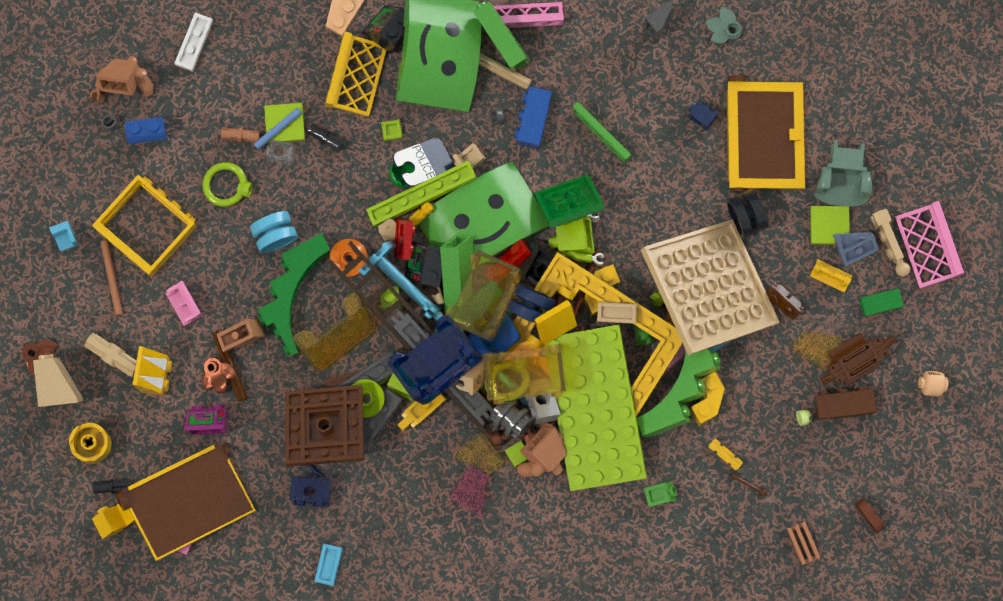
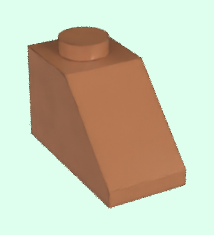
M246 319L216 334L223 352L249 345L265 337L259 319Z

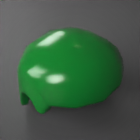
M393 163L389 167L388 172L391 183L398 188L410 187L404 183L401 176L406 173H413L414 167L410 163H404L401 167L396 168Z

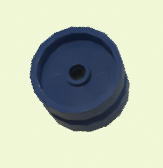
M517 283L514 294L522 299L523 302L517 299H510L506 308L527 321L535 322L534 319L545 313L540 308L549 311L554 308L556 300Z

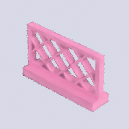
M939 201L895 216L920 289L964 275ZM929 210L932 218L927 224L919 220L922 212ZM908 217L915 220L910 230L902 226L901 219ZM917 222L927 226L922 236L912 231ZM929 228L937 231L938 236L935 242L925 238ZM910 234L921 238L916 248L908 244L907 240ZM923 240L933 244L929 253L918 249ZM935 245L944 251L941 260L931 255ZM916 252L927 256L923 265L915 263L914 256ZM929 257L939 262L935 272L925 267ZM941 263L949 267L951 274L942 276L937 273ZM923 269L933 274L931 280L922 283L920 279Z

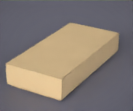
M598 302L597 322L637 324L638 304Z

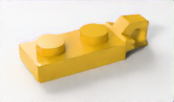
M434 385L431 386L404 410L402 414L404 419L398 424V427L404 431L410 425L413 428L418 426L446 401L445 397Z

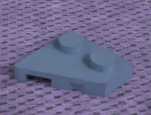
M872 232L833 235L841 262L845 267L879 250Z

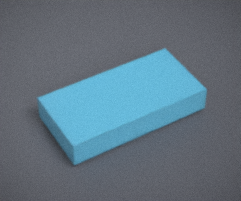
M323 543L314 582L334 586L343 548Z

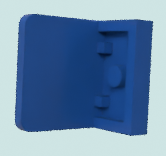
M505 309L496 314L485 326L482 327L472 323L467 328L470 334L469 338L475 344L478 355L493 361H497L521 338V334L508 310Z

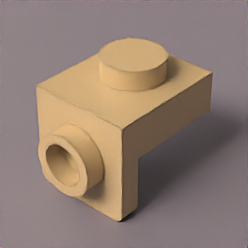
M474 143L461 154L453 155L455 166L469 160L473 169L486 159Z

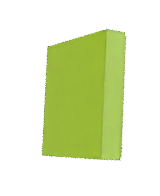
M302 103L264 106L266 133L296 108L302 113L268 141L267 144L305 141Z
M849 206L810 207L811 245H836L833 238L834 234L849 233Z

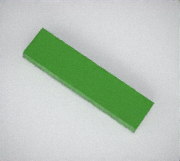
M577 102L573 106V113L623 163H627L631 158V154Z

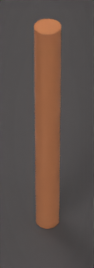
M107 240L101 241L115 316L122 315L123 312L109 244Z

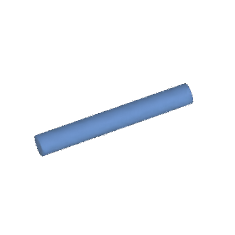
M296 108L256 141L254 146L259 150L302 114L300 110Z

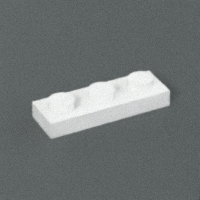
M198 13L194 14L174 63L175 66L193 72L213 23L212 18Z

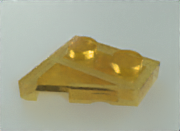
M802 332L791 349L823 370L831 359L827 352L841 344L844 338Z
M483 432L452 454L455 458L489 475L505 464V461Z

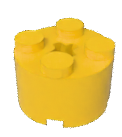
M85 423L79 425L72 431L69 437V445L73 455L85 463H100L110 453L111 438L108 432L98 424ZM93 441L94 444L93 446H89L87 442Z

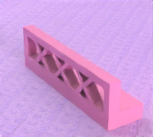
M562 2L494 6L496 10L504 14L501 18L508 28L563 25L564 22ZM558 7L559 13H546L550 8ZM535 8L541 12V14H527L531 9ZM516 9L523 13V15L509 14L512 10Z

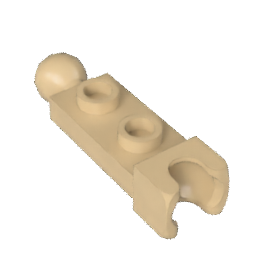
M883 209L873 213V216L870 218L875 229L880 230L878 235L881 242H885L888 248L886 249V254L889 260H893L894 264H897L895 268L897 275L901 277L907 276L910 273V266L903 261L904 256L890 226L892 220L888 210Z

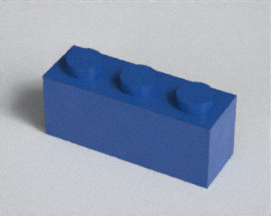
M530 86L529 91L524 92L523 103L526 104L524 110H520L518 120L521 121L520 128L516 127L514 138L517 139V145L539 149L552 91Z

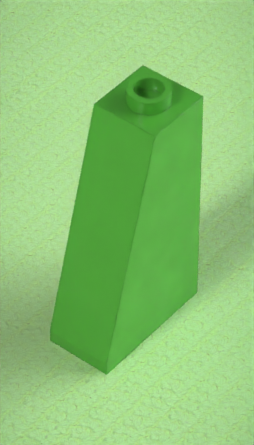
M484 1L477 5V10L474 11V14L509 67L517 72L529 64L531 60L490 1L487 3Z
M454 235L440 247L445 313H453L471 297L473 236Z

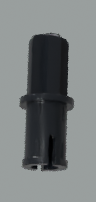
M315 124L310 126L316 133L308 130L307 134L321 141L322 145L326 144L336 151H340L343 148L344 142L331 135L330 131L326 132Z
M110 479V481H94L93 493L111 492V494H114V492H120L131 486L132 480Z

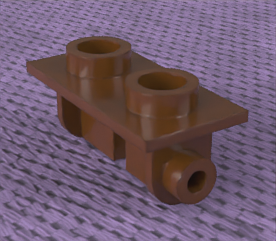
M776 282L766 292L769 300L792 320L804 309L803 304L794 296L790 299L786 297L790 292L781 283L778 284Z

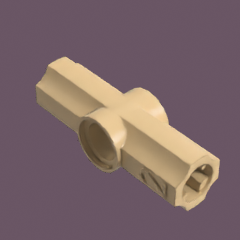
M95 333L88 337L84 345L87 349L100 356V359L110 366L120 369L129 377H134L137 362L135 359L127 355L124 350L115 344L107 342Z

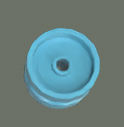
M288 211L270 214L257 220L249 227L253 237L259 238L256 245L260 253L276 251L298 239L295 228L289 226L292 221Z

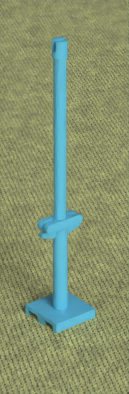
M392 241L384 242L383 247L369 258L375 268L378 266L425 311L424 315L428 319L434 318L439 324L444 322L447 318L440 312L442 308L437 303L433 304L385 258L396 245ZM365 265L358 271L365 276L372 270ZM461 333L457 341L471 355L480 357L475 344ZM491 362V369H492L493 367L496 366V364L493 363V362ZM503 371L495 376L511 393L519 388ZM523 396L517 398L528 409L527 402L524 401Z

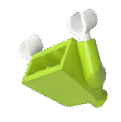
M590 214L578 220H572L561 226H556L557 236L549 238L550 248H558L559 252L574 261L591 263L593 261L596 266H602L604 262H598L596 258H604V255L597 253L595 256H592L595 250L591 222H598L599 216L594 217Z

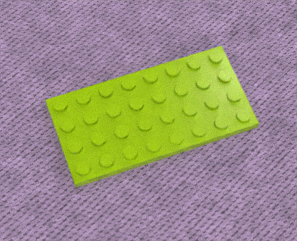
M620 324L563 334L544 345L551 386L560 411L557 419L566 450L564 459L570 491L646 479L647 473Z

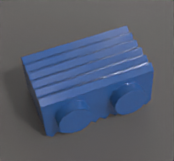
M161 116L155 119L149 118L147 120L145 118L140 121L130 120L125 122L126 139L129 144L167 140L166 123Z

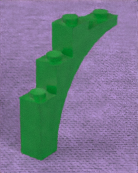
M322 233L281 254L283 260L280 262L284 270H289V272L270 281L272 287L269 288L273 298L278 297V299L258 309L260 315L257 317L261 325H266L268 329L276 326L273 329L278 339H283L285 344L282 347L286 355L291 354L293 359L300 355L295 345L291 328V312L295 295L307 273L331 252Z

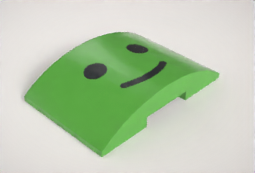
M406 0L403 22L405 32L402 62L399 64L396 101L469 112L476 84L481 47V23L474 14V11L477 10L476 6L480 4L479 1Z
M513 161L477 177L476 180L448 194L433 204L434 210L418 224L426 239L432 245L442 246L454 235L473 236L472 272L510 249L520 239L526 241L550 227L537 200Z

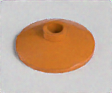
M344 239L333 246L330 252V259L341 271L345 270L344 267L349 263L346 261L347 256H352L355 260L359 257L348 245L350 241L368 259L367 251L359 241ZM361 261L346 276L358 275L360 273L358 270L366 264Z

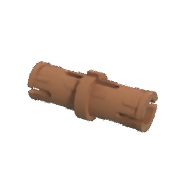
M222 127L221 139L236 140L239 143H242V141L256 142L260 139V131L245 130L241 127L239 129Z

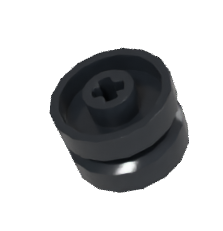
M751 189L744 192L742 200L737 196L727 199L730 217L733 219L741 238L752 235L753 228L758 232L768 228L765 211L754 190Z

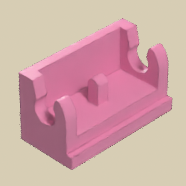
M183 281L166 290L167 293L165 294L184 327L203 317Z

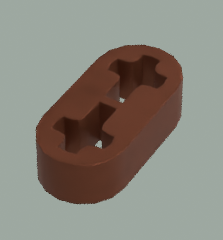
M863 498L854 504L855 508L875 533H879L885 528L881 519Z

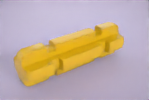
M426 202L407 221H413L415 227L434 210L433 205L430 202Z
M714 439L708 447L713 452L716 451V454L727 464L730 463L734 470H738L743 462L738 457L735 458V455L724 445L721 446V442Z

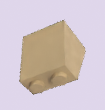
M53 354L38 356L39 360H33L38 407L83 401L81 393L59 357L54 358Z

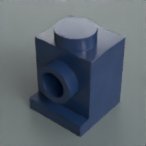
M694 101L688 109L690 112L688 118L707 131L717 118L719 111L715 110L712 112V108L706 103L701 104L699 101L697 103Z

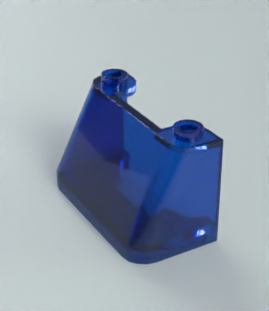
M448 314L440 317L436 321V331L408 354L397 352L387 362L410 397L422 405L434 400L483 359L476 346Z

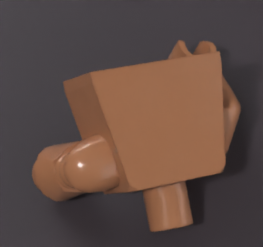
M130 56L127 60L113 59L106 67L99 70L96 76V90L90 93V97L95 102L97 100L99 103H102L105 96L101 91L133 95L137 85L143 96H150L153 94V83L148 78L147 71L138 66V60L135 57Z
M548 422L535 425L540 430L520 451L529 462L519 464L517 472L523 477L533 475L538 477L544 472L551 471L554 475H558L564 470L560 462L566 456L563 435L554 425Z

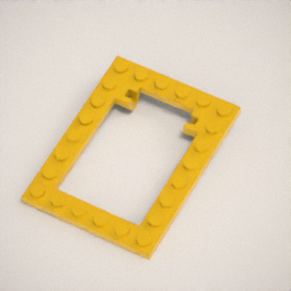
M557 252L534 290L551 298L558 292L564 297L573 300L580 289L599 302L638 304L637 324L635 325L660 340L657 348L631 387L637 417L683 344L676 327ZM517 316L514 323L521 334V338L503 355L512 361L516 356L522 357L529 365L527 367L529 372L542 380L550 379L547 359L539 354L544 345L541 340L531 333L536 323Z

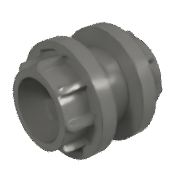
M516 400L501 401L490 416L496 429L503 426L506 429L504 435L515 439L520 438L532 423V417L529 416L530 411L526 408L521 411L518 410V402Z

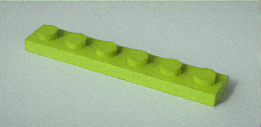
M468 160L366 210L372 225L376 228L389 218L395 219L422 206L426 202H430L476 180L477 176L471 162Z

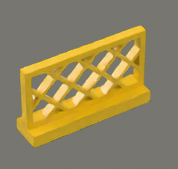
M345 31L324 107H333L369 117L386 50L374 41L353 36L352 33ZM353 42L362 43L364 50L356 54L352 48ZM374 47L382 49L381 56L375 59L369 51ZM367 52L372 61L363 65L358 56ZM355 58L360 67L351 72L348 61ZM373 63L377 72L369 76L365 67ZM362 69L367 79L358 83L353 74ZM351 76L356 85L346 89L343 80ZM369 81L372 91L365 94L360 85ZM357 87L362 96L353 101L349 91ZM346 93L351 103L347 105L338 104L339 97ZM364 99L368 105L367 110H359L355 103Z

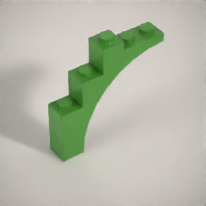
M706 349L689 356L685 352L683 367L672 390L652 410L637 417L643 437L651 438L690 422V411L685 404L705 396V384L700 377L720 370L719 363L721 361L717 352Z

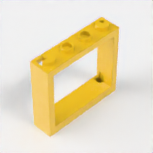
M137 175L92 226L152 278L196 229L197 225L194 223L196 219L188 212L184 214L180 211L182 207L174 200L170 202L166 199L168 195L160 188L158 190L153 188L151 180ZM140 187H143L187 225L152 266L105 227Z

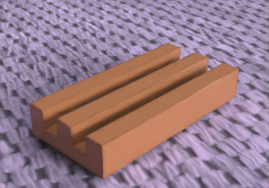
M806 522L786 529L801 565L820 558ZM801 527L803 528L805 535L808 539V542L810 544V547L813 551V557L811 556L809 549L806 545V542L804 540V537L801 533ZM794 530H796L800 542L803 546V549L806 553V556L808 558L806 560H804V557L798 546L796 538L793 534Z

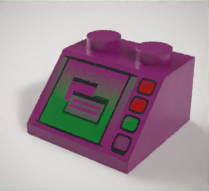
M212 405L211 409H203V406H192V409H187L184 430L189 435L228 434V410L223 408L222 405Z

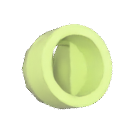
M808 410L796 412L797 421L800 426L811 422V412Z

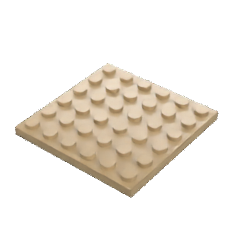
M733 219L645 246L641 249L688 356L780 323Z

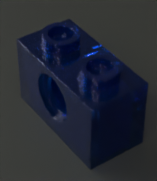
M291 477L289 500L294 502V505L305 506L306 503H313V507L324 508L325 504H330V479ZM308 488H314L316 491L315 495L311 498L305 495V491Z

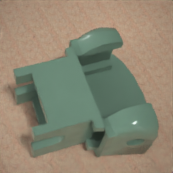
M834 140L830 149L829 163L827 167H823L820 171L814 191L816 199L833 206L856 207L867 203L872 195L871 172H867V167H863L864 143H861L858 149L838 147V141Z

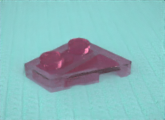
M470 464L449 498L477 516L482 517L487 475Z

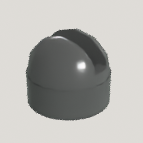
M492 109L490 113L491 122L493 124L503 123L506 119L505 112L502 109Z
M106 115L101 121L102 126L107 131H114L118 126V121L113 115Z

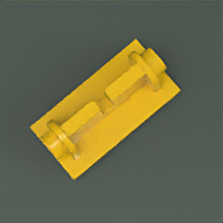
M818 259L810 277L845 293L852 275Z

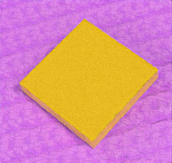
M568 300L534 319L543 345L548 344L577 326L572 306Z

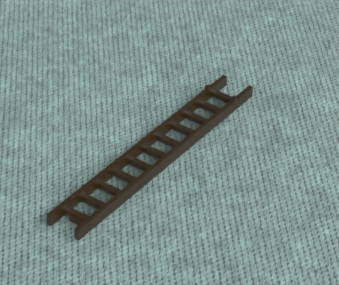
M350 241L348 245L359 257L356 260L350 261L343 271L331 259L328 261L329 265L475 426L485 434L487 431L385 318L402 304L410 312L409 316L412 319L415 318L424 328L425 334L428 332L436 341L435 345L437 347L440 346L448 354V359L451 362L454 361L459 368L463 364L353 242ZM363 261L372 271L355 286L346 275ZM376 275L385 286L367 300L359 289ZM389 289L398 300L381 315L372 303ZM482 386L479 390L486 396L487 402L496 407L498 403L489 396L486 389Z

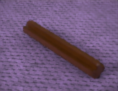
M222 330L212 332L222 362L230 363L237 372L230 351L223 352L216 334L222 332ZM237 372V377L231 378L229 381L237 401L243 402L247 399V395Z

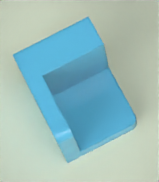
M68 221L50 227V231L55 237L61 252L78 245L71 224Z

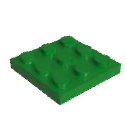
M588 174L534 192L550 228L561 226L566 222L578 220L581 217L595 214L605 209L604 203Z

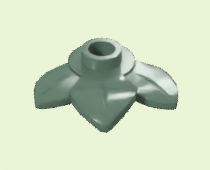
M721 7L719 18L706 20L707 28L714 33L711 41L722 44L729 39L735 40L742 33V27L736 22L735 14L725 7ZM734 28L736 32L730 33L729 29Z

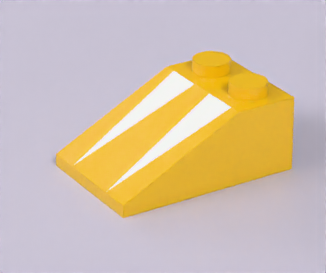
M139 346L133 386L141 393L164 396V392L168 391L169 388L167 374L168 372L171 373L172 361H170L169 356Z

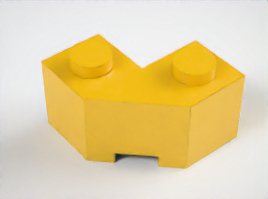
M613 264L595 271L594 275L615 288L620 285V280ZM585 294L584 301L590 316L598 315L599 301Z
M716 372L702 378L705 384V399L690 408V412L698 426L714 419L718 415L725 388Z
M119 504L108 508V506L100 508L97 511L98 514L92 518L102 539L121 532L123 528L136 523L130 510L123 511Z

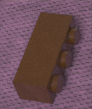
M868 386L858 387L856 391L849 392V389H840L834 394H830L829 391L818 392V396L814 397L817 421L869 415L877 412L874 389H868Z

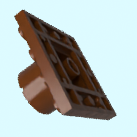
M362 385L285 391V464L287 467L364 461Z

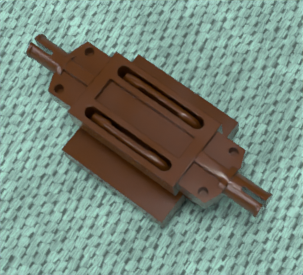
M859 332L827 352L832 362L827 367L829 374L820 378V381L825 385L834 380L837 383L844 382L847 386L880 367L879 362H881V358L888 355L887 347L897 342L895 337L892 335L884 341L876 337L873 340L866 341L863 334Z

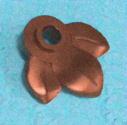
M41 340L37 344H26L22 349V356L27 361L28 371L35 375L33 360H39L38 356L50 355L56 350L58 345L49 340ZM30 349L35 350L34 356L28 355Z
M209 358L204 364L205 373L202 376V385L206 391L213 387L216 392L225 394L227 391V379L237 377V372L230 363H222L218 358ZM211 364L215 367L213 371L211 370Z

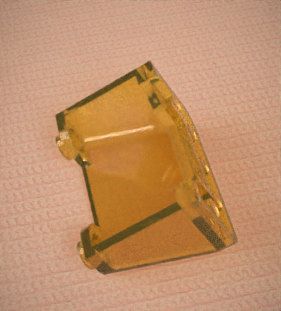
M477 250L476 254L473 253L469 260L471 271L457 303L453 307H448L445 317L447 318L446 322L492 342L508 310L506 307L514 296L517 283H520L523 271L516 266Z
M355 291L343 300V309L348 315L321 336L316 338L311 331L303 330L292 338L297 348L317 371L328 369L370 337L376 330L375 321Z
M561 344L550 345L549 348L542 347L482 354L488 401H493V405L504 404L506 399L551 394V397L563 396V392H567L564 348Z

